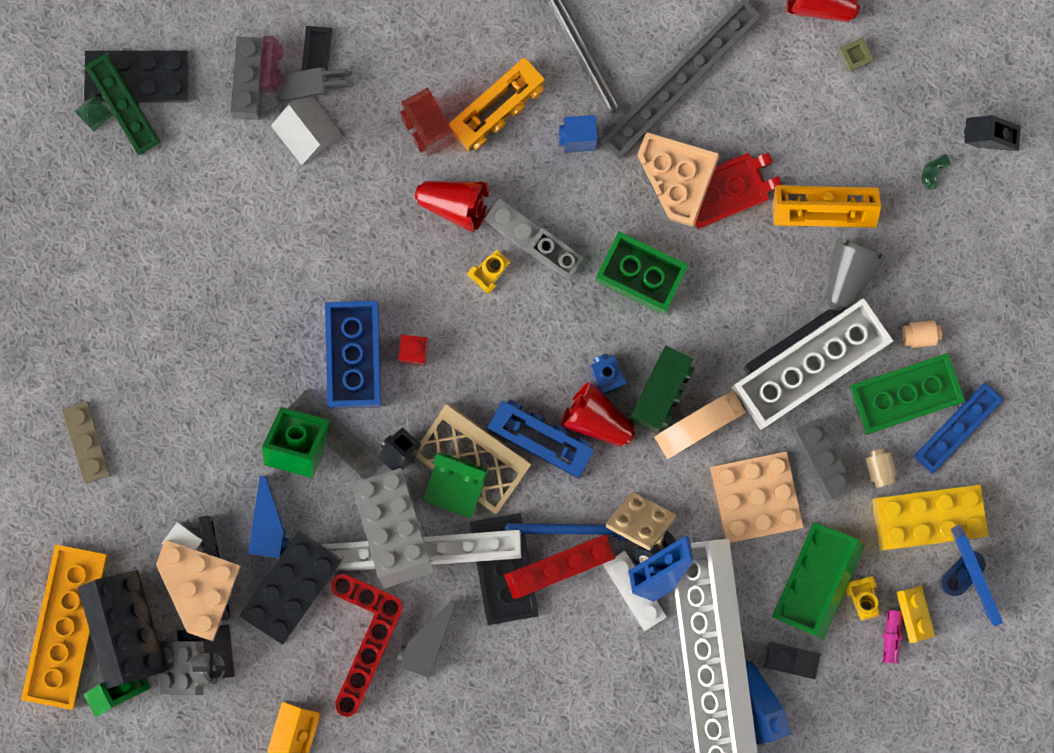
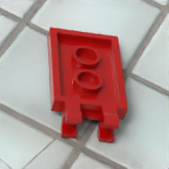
M769 152L754 159L751 158L750 153H746L716 166L695 222L697 230L769 201L767 193L775 191L776 185H782L779 176L764 181L760 169L772 165L773 161Z

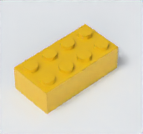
M981 485L872 499L880 551L952 542L955 539L951 528L958 525L962 527L968 539L989 537Z

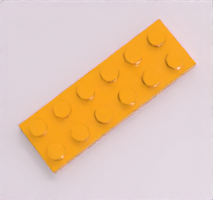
M55 544L21 700L75 710L91 637L78 586L104 577L108 554Z

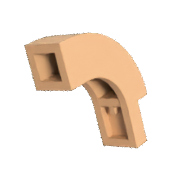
M731 391L672 425L654 438L666 458L669 459L747 412L735 392Z

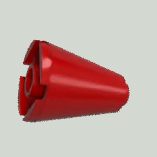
M858 0L786 1V12L789 14L840 22H849L851 19H855L860 10Z
M424 181L422 185L417 186L415 199L418 200L419 206L469 232L474 233L475 230L480 228L487 206H483L484 197L489 198V186L486 182Z
M591 382L584 383L572 398L575 401L570 409L566 408L561 419V425L567 429L618 447H622L624 444L629 445L635 436L633 431L634 425Z

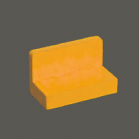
M282 702L268 747V753H309L321 713Z

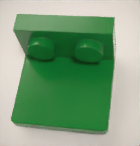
M443 452L437 453L433 462L435 467L423 501L471 518L489 469Z

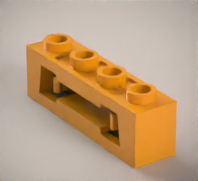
M524 57L448 124V130L468 152L473 148L475 150L480 149L487 142L485 137L492 131L495 134L506 125L505 120L511 114L515 117L525 108L524 103L529 98L534 100L543 93L545 79ZM512 83V89L516 93L485 120V125L482 126V122L477 117L509 90L508 86Z
M776 185L772 204L773 222L776 226L877 228L881 210L879 188ZM788 194H805L807 201H801L802 196H798L797 201L789 200ZM848 195H863L861 202H856L855 197H850V201L847 202Z

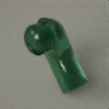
M946 154L924 165L921 181L926 189H935L938 186L939 171L951 165Z

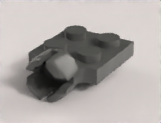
M161 641V654L166 672L160 673V694L203 695L204 685L216 684L222 679L225 671H216V666H225L224 661L217 653H206L203 641Z

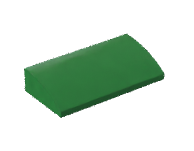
M813 522L772 618L824 640L866 544L856 538Z

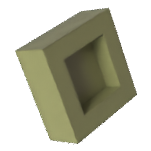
M863 37L840 47L838 50L849 73L872 63L874 60Z

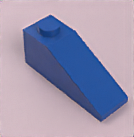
M260 476L248 554L279 558L288 546L289 538H285L286 532L269 480L265 476Z
M684 536L630 569L628 572L632 594L654 602L673 591L694 561L690 538Z
M752 661L747 662L746 670L756 745L774 742L792 735L783 706Z

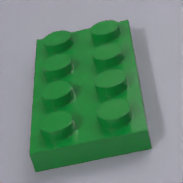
M948 353L849 386L865 435L965 402Z

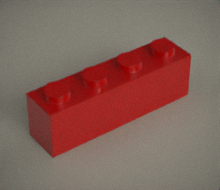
M605 534L506 573L504 576L513 599H516L616 558Z

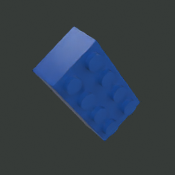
M378 301L325 302L327 406L329 409L382 407Z

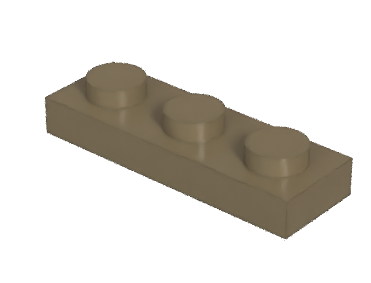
M86 401L62 409L84 483L87 484L111 476L89 403Z

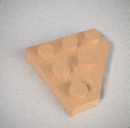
M646 132L637 156L669 220L694 227L719 160V154Z
M165 540L156 566L184 627L190 634L214 641L241 566Z

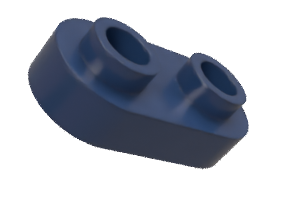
M973 551L983 573L986 567L985 559L980 553ZM962 556L948 568L940 579L942 591L949 596L962 595L973 584ZM951 578L957 580V586L955 588H951L949 586V580Z

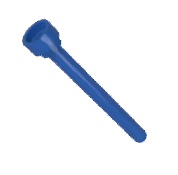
M509 523L505 526V531L520 530L521 534H606L618 537V540H629L608 529L606 524Z

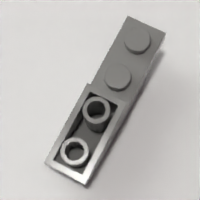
M499 198L496 199L483 218L486 223L502 233L503 237L567 279H570L583 260V257L545 229L539 228Z

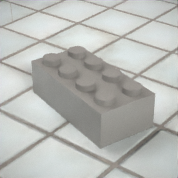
M399 468L351 484L377 576L383 588L385 589L434 573L407 479L402 469Z

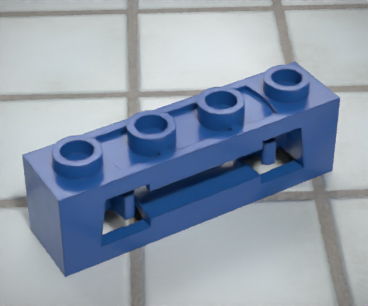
M510 399L508 403L502 401L487 429L579 479L594 452L590 448L591 443L581 437H577L575 440L567 436L569 431L555 424L552 428L544 423L546 420L544 417L534 412L528 415L521 411L523 406ZM511 417L519 418L526 422L525 426L560 445L565 443L576 449L577 451L574 453L564 447L560 454V457L569 460L572 464L569 465L556 458L557 453L521 434L516 436L503 428L506 426L517 433L521 423L513 420Z

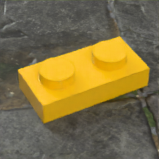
M922 586L898 591L897 596L909 642L914 643L935 637Z

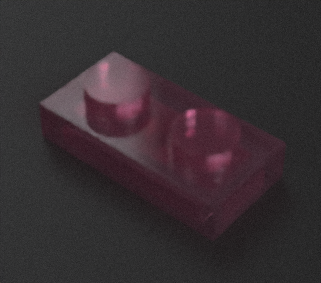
M263 36L259 86L266 92L276 93L277 85L281 82V72L278 68L279 60H282L283 47L274 36Z

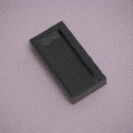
M306 26L302 71L315 68H325L328 71L332 28Z

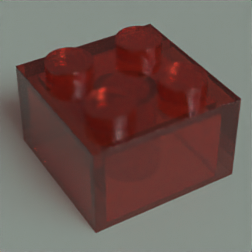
M429 88L401 102L402 111L399 112L401 120L407 131L413 130V141L420 153L425 151L427 157L455 143L453 131Z

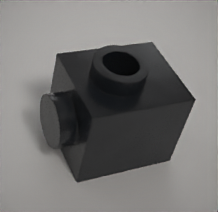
M402 427L393 436L389 435L380 445L382 451L378 459L392 471L399 468L403 470L414 461L422 444Z

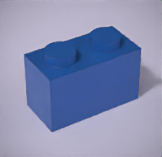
M595 115L564 117L563 125H559V146H564L565 153L595 151L597 144Z

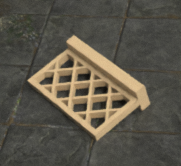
M447 403L420 443L422 445L416 458L434 470L435 464H433L435 458H426L420 453L426 444L436 442L437 452L439 453L441 452L440 442L453 439L456 454L451 456L459 459L463 456L475 454L476 463L478 466H481L479 454L491 453L494 456L496 466L486 469L497 471L499 484L483 486L482 497H479L478 502L497 514L533 462L452 404ZM442 420L451 425L452 437L439 439L437 427ZM456 429L463 435L457 436ZM433 433H434L435 439H434V440H429L430 437H431V436L433 435ZM468 437L473 441L474 451L460 454L458 439ZM477 444L481 446L484 450L478 451ZM498 459H499L500 461H502L503 463H505L506 465H500V466H499V461H498ZM510 467L519 473L513 482L502 484L500 469ZM510 486L504 494L503 487ZM500 488L501 500L496 506L487 501L485 490Z

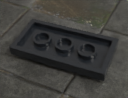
M187 50L85 51V65L108 53L138 103L188 102ZM85 68L84 101L86 103H106Z
M521 513L471 521V533L505 531V526L509 523L523 524ZM521 534L522 558L476 561L487 625L539 617L535 592L513 599L504 576L506 573L530 564L525 534Z
M298 530L241 611L239 617L283 645L336 571L342 559Z

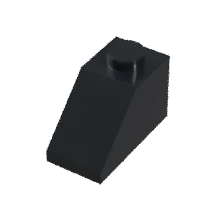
M994 115L966 118L964 143L977 148L1019 151L1021 126Z
M769 642L764 668L815 679L820 654Z

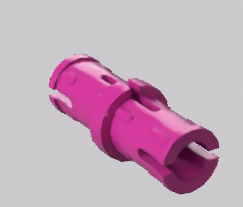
M887 610L885 633L882 634V638H884L882 662L899 664L901 640L903 641L904 636L901 635L902 611Z

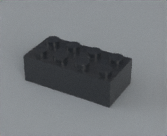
M138 570L96 579L78 586L106 689L166 672Z

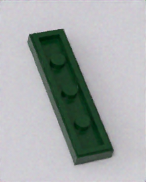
M105 53L86 64L84 67L136 153L141 155L161 143V140L109 54Z

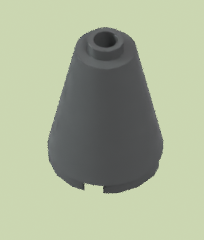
M837 237L826 299L830 301V307L844 311L845 307L850 308L886 256L880 253L877 258V252L846 240L844 245L842 244L843 239Z

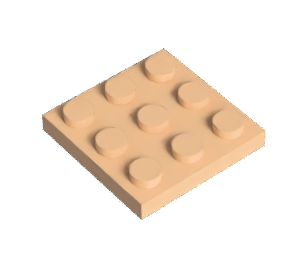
M787 451L710 467L725 539H729L730 543L803 528Z

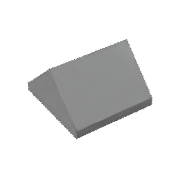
M308 96L289 104L271 125L302 166L343 136L313 96Z

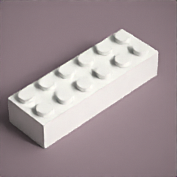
M863 298L731 388L756 425L762 430L892 343L893 340Z

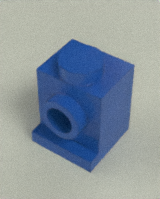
M606 353L593 359L594 364L590 365V369L599 390L604 395L626 386L627 383L615 356L608 357ZM604 368L612 370L610 377L603 375L602 371Z

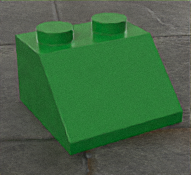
M280 407L262 445L264 465L313 478L322 459L330 420Z

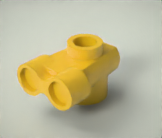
M497 249L478 267L474 265L466 274L487 294H490L497 286L495 282L511 261ZM498 260L500 262L498 270H494L491 267L492 261Z
M874 576L851 581L846 588V595L851 596L861 621L880 616L878 599L874 591L877 589ZM866 602L870 605L871 609L864 610L861 604Z

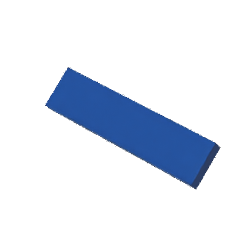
M984 382L913 457L933 474L1004 399Z
M960 525L951 528L952 535L988 619L994 626L1002 624V618L967 535Z

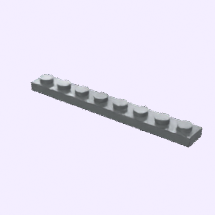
M741 0L601 140V144L620 160L725 55L762 15L746 0Z

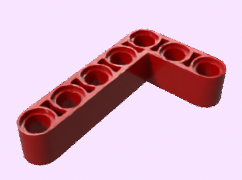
M341 574L334 577L331 582L333 594L374 613L335 702V709L338 714L350 717L357 713L364 700L404 607L398 597L354 577ZM340 579H347L350 582V590L345 594H341L337 590V582ZM365 589H370L374 593V600L368 605L364 604L360 599V595ZM388 600H394L398 604V611L394 615H388L384 610V605ZM378 624H383L387 628L388 633L384 639H378L374 636L373 630ZM367 648H371L376 652L377 657L373 663H367L363 659V652ZM355 673H362L365 676L366 682L363 687L359 688L353 685L352 676ZM344 697H350L354 700L355 707L353 711L347 712L342 709L341 701Z

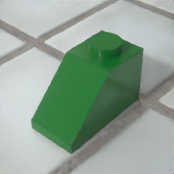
M146 678L109 689L105 688L103 682L84 693V696L94 716L98 717L149 690L151 687Z

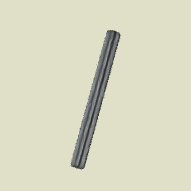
M547 0L608 113H615L620 109L621 105L564 0Z

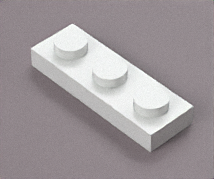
M623 551L615 556L616 559L604 563L603 566L639 624L646 631L665 619L666 615L657 601L653 602L632 594L628 571L635 566L626 551Z

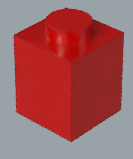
M401 334L399 363L426 366L428 338Z

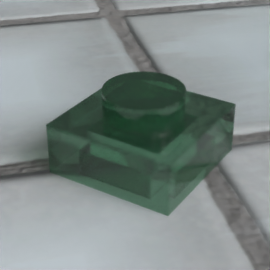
M94 94L75 110L76 114L93 132L113 115Z

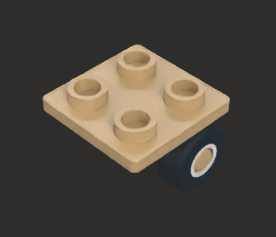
M635 492L629 494L606 522L608 529L639 545L633 554L637 565L676 542L673 535L667 531L674 522L676 514Z

